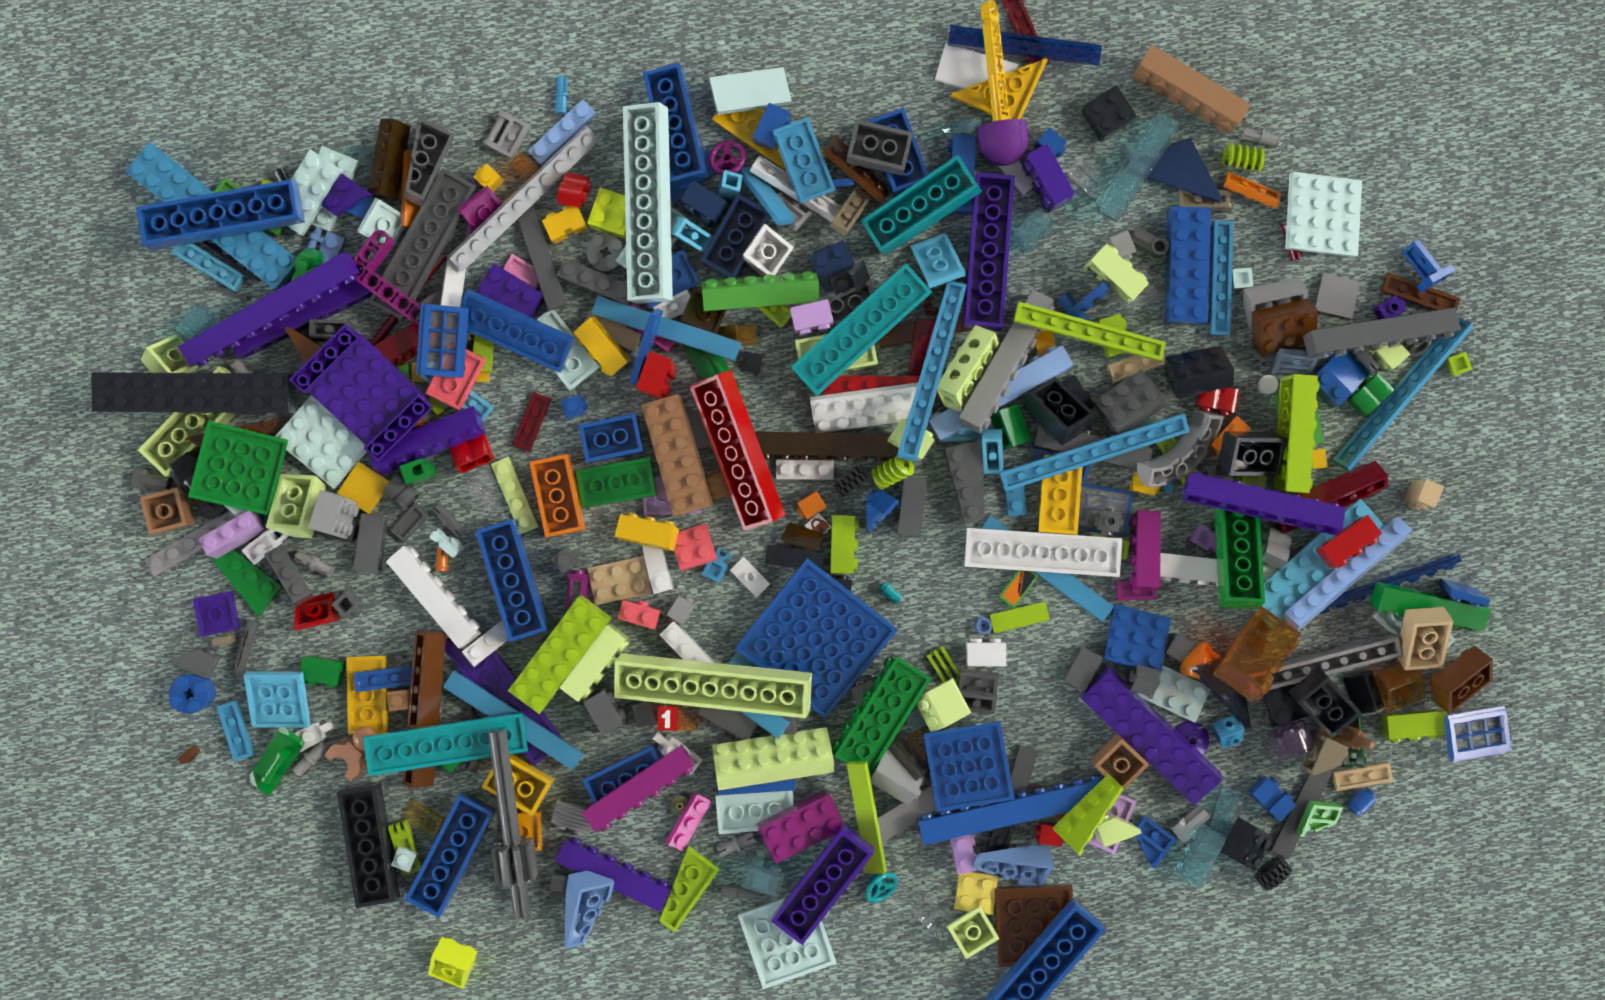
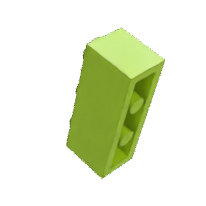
M832 515L830 573L854 574V570H858V558H854V551H858V539H855V531L859 530V520H855V516Z
M1435 709L1381 714L1383 738L1390 739V742H1402V738L1421 740L1423 736H1428L1429 739L1440 738V735L1446 734L1444 723L1445 711Z

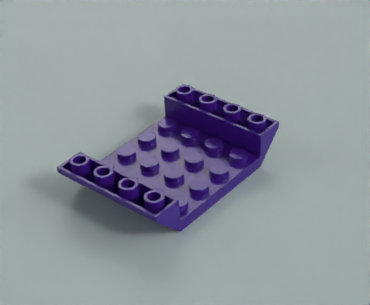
M346 324L289 379L303 393L308 391L365 444L364 449L377 461L385 456L433 408L422 391L363 335Z

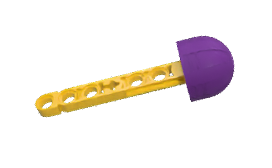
M988 0L981 3V17L983 20L982 26L993 122L978 126L977 135L979 147L985 159L994 165L1008 166L1019 161L1024 155L1028 145V128L1026 120L1009 118L998 8L994 0Z

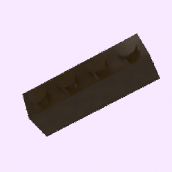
M380 119L367 191L372 196L383 200L398 199L403 172V154L407 150L411 128L410 125L396 119Z

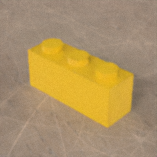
M595 316L590 317L573 332L576 335V341L581 346L584 345L587 348L588 355L593 360L599 362L601 370L606 375L612 377L632 360Z
M627 513V515L620 514L615 537L626 542L674 551L679 529L671 521L663 520V523L656 522V519L645 516V519H641L636 514Z

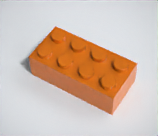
M564 454L529 462L545 538L586 530L571 455Z

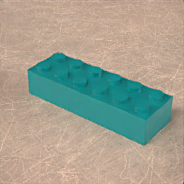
M957 155L862 219L861 222L879 251L884 256H887L982 191L960 156Z

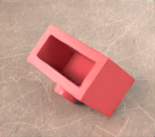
M623 600L617 619L656 629L662 610L648 606L649 603L638 600L636 603Z

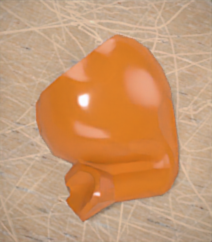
M1200 642L1180 664V673L1200 680V676L1193 672L1191 667L1219 659L1221 656L1213 652L1209 643Z

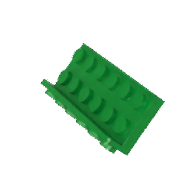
M893 653L885 659L883 669L875 675L873 685L865 691L862 696L863 701L859 706L855 707L852 712L853 717L849 723H845L841 730V736L831 746L833 756L846 764L848 762L867 761L870 776L932 679Z

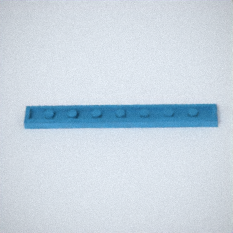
M597 296L591 314L644 332L650 312ZM661 317L656 336L732 361H736L742 344L739 341L665 317Z
M989 516L980 528L1011 531L992 516ZM1034 571L1102 622H1104L1114 608L1112 604L1071 574Z
M456 670L451 673L443 686L489 717L519 712ZM523 714L526 740L571 770H574L584 753Z

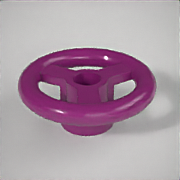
M722 141L711 150L709 165L718 175H722L724 171L719 169L722 165L727 171L737 173L745 163V150L736 141ZM731 146L739 151L740 160L731 154ZM724 147V154L721 159L714 162L716 153Z

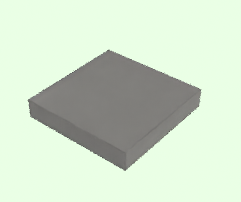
M1322 273L1314 303L1317 312L1349 320L1352 319L1360 282Z

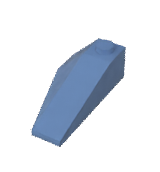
M1028 845L981 853L977 855L972 867L991 875L1000 874L1002 879L1007 881L1010 878L1014 879L1021 886H1042L1053 869L1051 847Z
M590 871L569 874L565 902V949L577 947L585 943L594 927L592 925L596 916L601 915V907L611 897L614 886L613 879Z

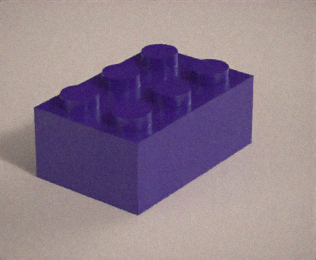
M1048 143L1026 155L1021 168L1025 176L1030 175L1033 180L1031 186L1035 193H1039L1042 207L1045 210L1048 209L1050 213L1069 203L1076 193Z
M494 263L475 291L533 318L544 301V296L541 292Z

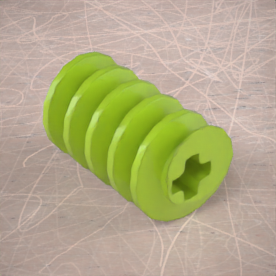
M1229 142L1222 154L1221 165L1223 166L1228 161V167H1231L1234 162L1235 168L1238 169L1240 164H1243V170H1246L1248 165H1250V171L1253 172L1255 167H1258V173H1260L1265 160L1264 149L1259 148L1257 150L1254 146L1249 149L1247 145L1241 147V144H1236L1234 146L1232 142Z
M896 455L895 458H890L889 461L873 467L871 474L876 486L883 490L913 475L914 465L912 461L898 458Z

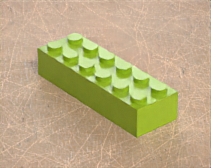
M1292 374L1280 378L1277 434L1287 438L1280 476L1273 477V489L1279 490L1281 493H1310L1313 485L1311 470L1314 467L1312 451L1315 448L1313 437L1317 426L1315 412L1318 408L1316 393L1319 390L1318 376Z
M580 595L508 691L540 714L606 625L611 621L612 617Z

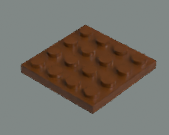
M1071 884L995 888L996 933L999 937L996 941L998 967H1012L1073 898V887Z

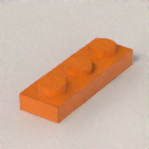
M1229 171L1227 172L1223 185L1227 190L1243 194L1248 199L1260 201L1265 206L1277 208L1280 203V192Z

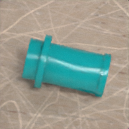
M884 581L878 588L880 594H884L894 605L903 597L902 594L891 586L890 582Z

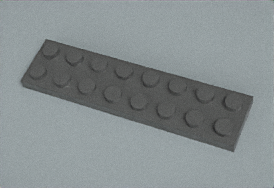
M442 169L382 278L415 301L462 217L457 208L474 196L477 186ZM393 290L387 292V298L392 296ZM374 293L368 301L402 321L406 318ZM408 301L402 303V309L408 306Z

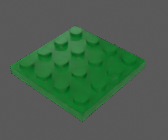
M208 420L188 497L269 515L288 440Z

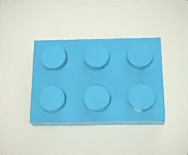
M946 233L910 246L929 289L966 276L965 270Z

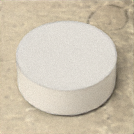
M1265 375L1258 380L1257 387L1261 393L1271 394L1277 390L1278 381L1272 375Z

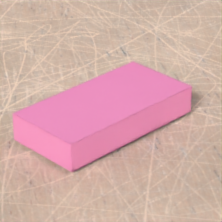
M511 254L503 269L534 289H537L539 281L534 266Z

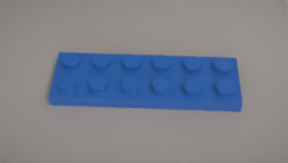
M466 290L460 307L469 308L467 331L559 373L562 372L575 337L472 290Z

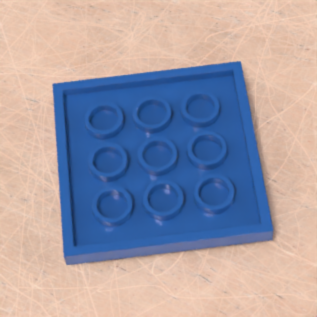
M1000 721L923 734L937 812L1015 800Z

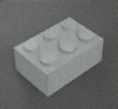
M320 490L308 528L347 539L353 530V518L357 516L359 511L358 502L344 496Z

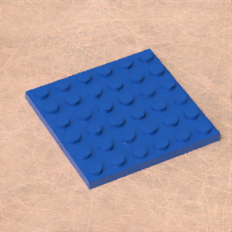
M806 558L734 649L760 668L812 673L810 707L826 718L893 637L898 628L810 559Z

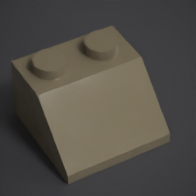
M1314 733L1300 769L1313 775H1318L1342 765V762L1346 761L1349 747Z

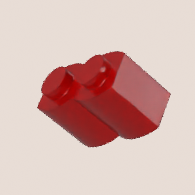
M566 172L563 182H561L558 189L557 203L581 208L583 203L586 204L588 193L590 194L592 190V182H589L590 176Z
M1225 388L1197 394L1195 407H1199L1201 411H1218L1219 415L1229 417L1230 414L1236 413L1240 390Z
M485 434L449 448L454 466L459 473L468 472L477 466H482L495 460L489 439Z

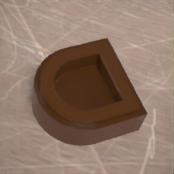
M194 745L177 760L181 764H188L200 753V749Z

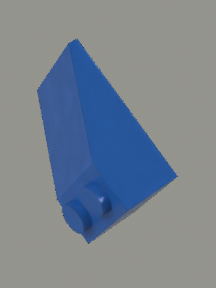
M1352 351L1339 357H1335L1334 354L1331 355L1312 374L1318 376L1319 390L1317 394L1330 408L1339 407L1369 374L1364 365L1355 359L1356 356Z

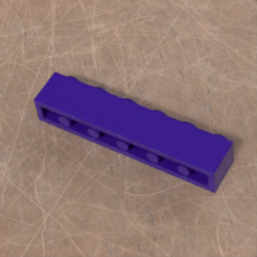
M471 406L412 430L379 461L369 454L371 466L382 476L399 469L401 465L421 458L425 459L428 456L441 453L470 439L478 438L486 433L482 415L474 406Z
M567 837L555 862L577 873L590 871L613 879V890L659 912L661 911L671 890L669 882L661 878L656 880L645 870L637 871L633 869L634 866L625 861L621 863L612 854L606 853L604 855L595 846L589 845L587 847L581 844L582 841L576 837H571V839Z

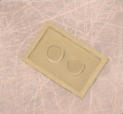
M644 556L588 568L595 605L652 593Z

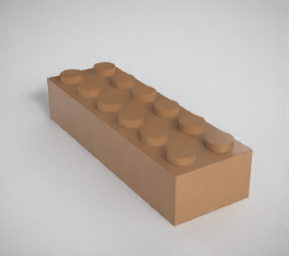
M1153 45L1146 52L1132 75L1138 83L1147 84L1152 87L1153 92L1157 94L1162 93L1168 97L1167 99L1171 103L1182 105L1186 112L1190 114L1195 113L1200 116L1201 121L1215 125L1216 129L1224 134H1230L1240 124L1251 104Z
M675 394L641 405L673 517L714 506L682 395Z

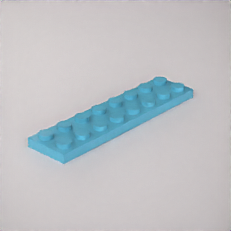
M1359 499L1345 510L1343 529L1364 515H1369L1380 531L1385 525L1362 499ZM1320 532L1288 560L1283 568L1278 569L1264 581L1265 603L1255 610L1271 628H1274L1285 618L1284 614L1289 608L1337 568L1329 569L1315 550L1335 535Z

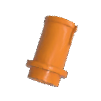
M437 548L436 565H434L436 567L435 571L447 572V568H449L448 554L444 551L442 556V549Z

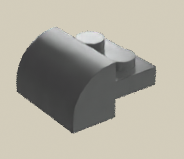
M960 669L957 687L969 710L977 713L995 714L999 673Z

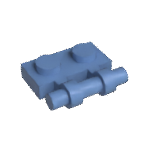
M315 226L313 233L311 232L309 235L308 245L303 251L308 248L315 249L317 242L322 243L319 251L323 252V263L341 254L347 239L327 231L325 238L321 237L323 229Z

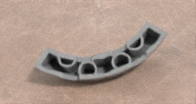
M1194 410L1188 425L1190 432L1183 434L1173 448L1154 460L1137 462V473L1141 483L1147 487L1163 486L1174 479L1182 478L1193 470L1208 453L1207 448L1212 439H1216L1224 416L1207 411Z

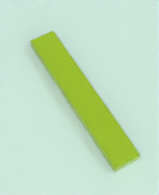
M867 761L848 762L847 770L860 837L874 847V854L865 864L866 872L870 874H885L887 867Z

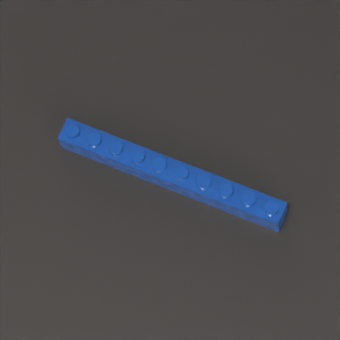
M1101 774L1092 775L1089 780L1084 781L1083 779H1074L1071 781V784L1067 785L1057 783L1052 785L1053 788L1049 789L1039 787L1034 789L1032 793H1027L1026 791L1015 793V800L959 808L953 811H941L935 815H932V813L920 815L921 818L916 819L921 842L923 845L1067 813L1104 776H1101Z

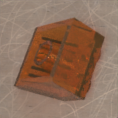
M1398 663L1396 666L1376 673V682L1388 713L1424 699V675L1419 669L1404 670L1401 663Z

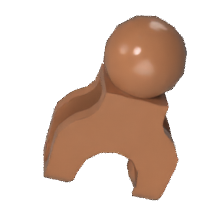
M370 726L360 727L354 732L352 739H340L328 749L324 756L330 762L336 757L344 759L348 765L345 777L351 782L367 768L363 736L374 735L377 732Z

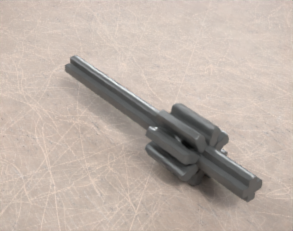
M492 729L488 732L503 837V841L498 840L491 847L495 882L497 885L503 884V887L510 888L514 919H526L531 914L527 882H533L538 875L535 844L533 838H526V836L520 835L506 729Z

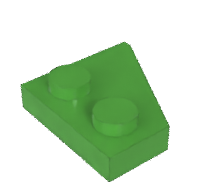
M1309 801L1296 834L1299 837H1304L1305 832L1310 830L1317 832L1325 827L1336 825L1343 807L1339 803Z

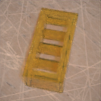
M413 800L405 815L406 819L433 837L438 836L446 820L445 816L416 800ZM417 808H418V809H420V811H419L417 817L415 818V817H413V815L415 814V812H416V810H417ZM426 813L423 821H420L423 814ZM433 818L430 825H427L429 819Z

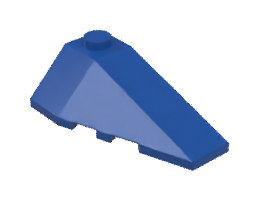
M879 488L876 492L872 489L865 497L867 499L865 503L866 530L869 533L899 503L897 499Z

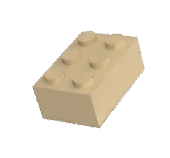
M1444 607L1405 610L1399 638L1403 656L1397 657L1404 670L1443 668L1453 626V620Z

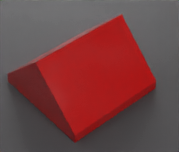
M334 592L314 596L312 599L295 607L293 629L295 631L340 621L339 612L332 605L336 601Z

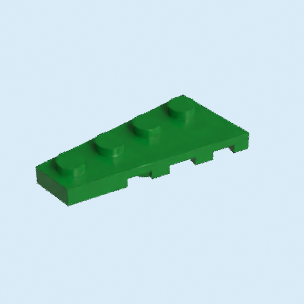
M235 549L218 559L210 557L258 617H261L283 587L281 583L257 565H253L250 560Z

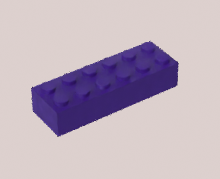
M842 824L774 912L771 922L803 945L874 854V847L845 824Z

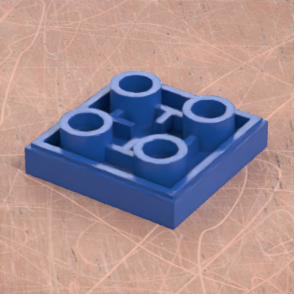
M1440 578L1439 586L1443 589V593L1450 595V599L1458 602L1466 600L1468 604L1475 607L1489 605L1491 600L1477 588Z

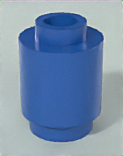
M1360 788L1348 800L1349 803L1346 806L1359 817L1361 814L1364 815L1376 803L1374 799L1376 795L1369 788Z

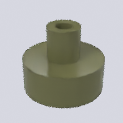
M680 794L672 799L671 809L675 814H682L689 801L688 797Z

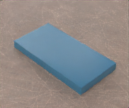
M808 117L772 130L799 204L836 190Z

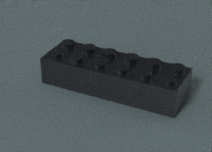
M378 782L344 788L337 792L355 907L361 908L394 902L400 897L396 867L391 866L394 855L388 830L382 783Z

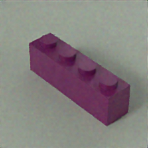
M1137 510L1131 516L1130 522L1131 527H1133V534H1131L1130 544L1133 546V553L1130 555V564L1133 565V572L1130 574V584H1133V589L1157 590L1160 588L1161 511Z

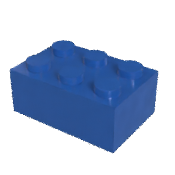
M636 413L578 425L585 460L588 464L645 453L638 415Z

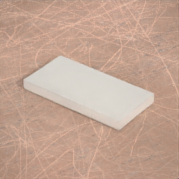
M945 43L935 77L936 82L965 89L988 80L985 54ZM1003 60L1005 73L1017 70L1018 64Z

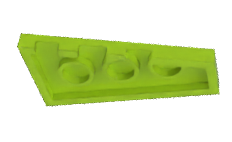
M1108 774L1052 829L1081 856L1084 852L1083 848L1093 838L1094 831L1104 821L1103 817L1108 810H1111L1122 793L1123 787Z

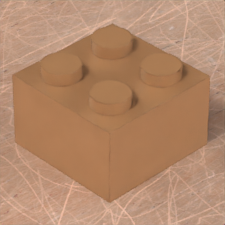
M177 487L140 497L149 535H160L195 526L189 497L181 488Z
M1118 733L1090 759L1104 776L1109 774L1123 787V791L1150 765Z

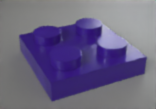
M233 591L193 599L200 637L241 629Z

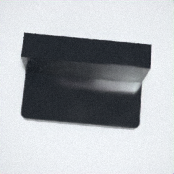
M1366 670L1359 675L1343 679L1350 700L1362 714L1377 712L1384 707L1372 670Z

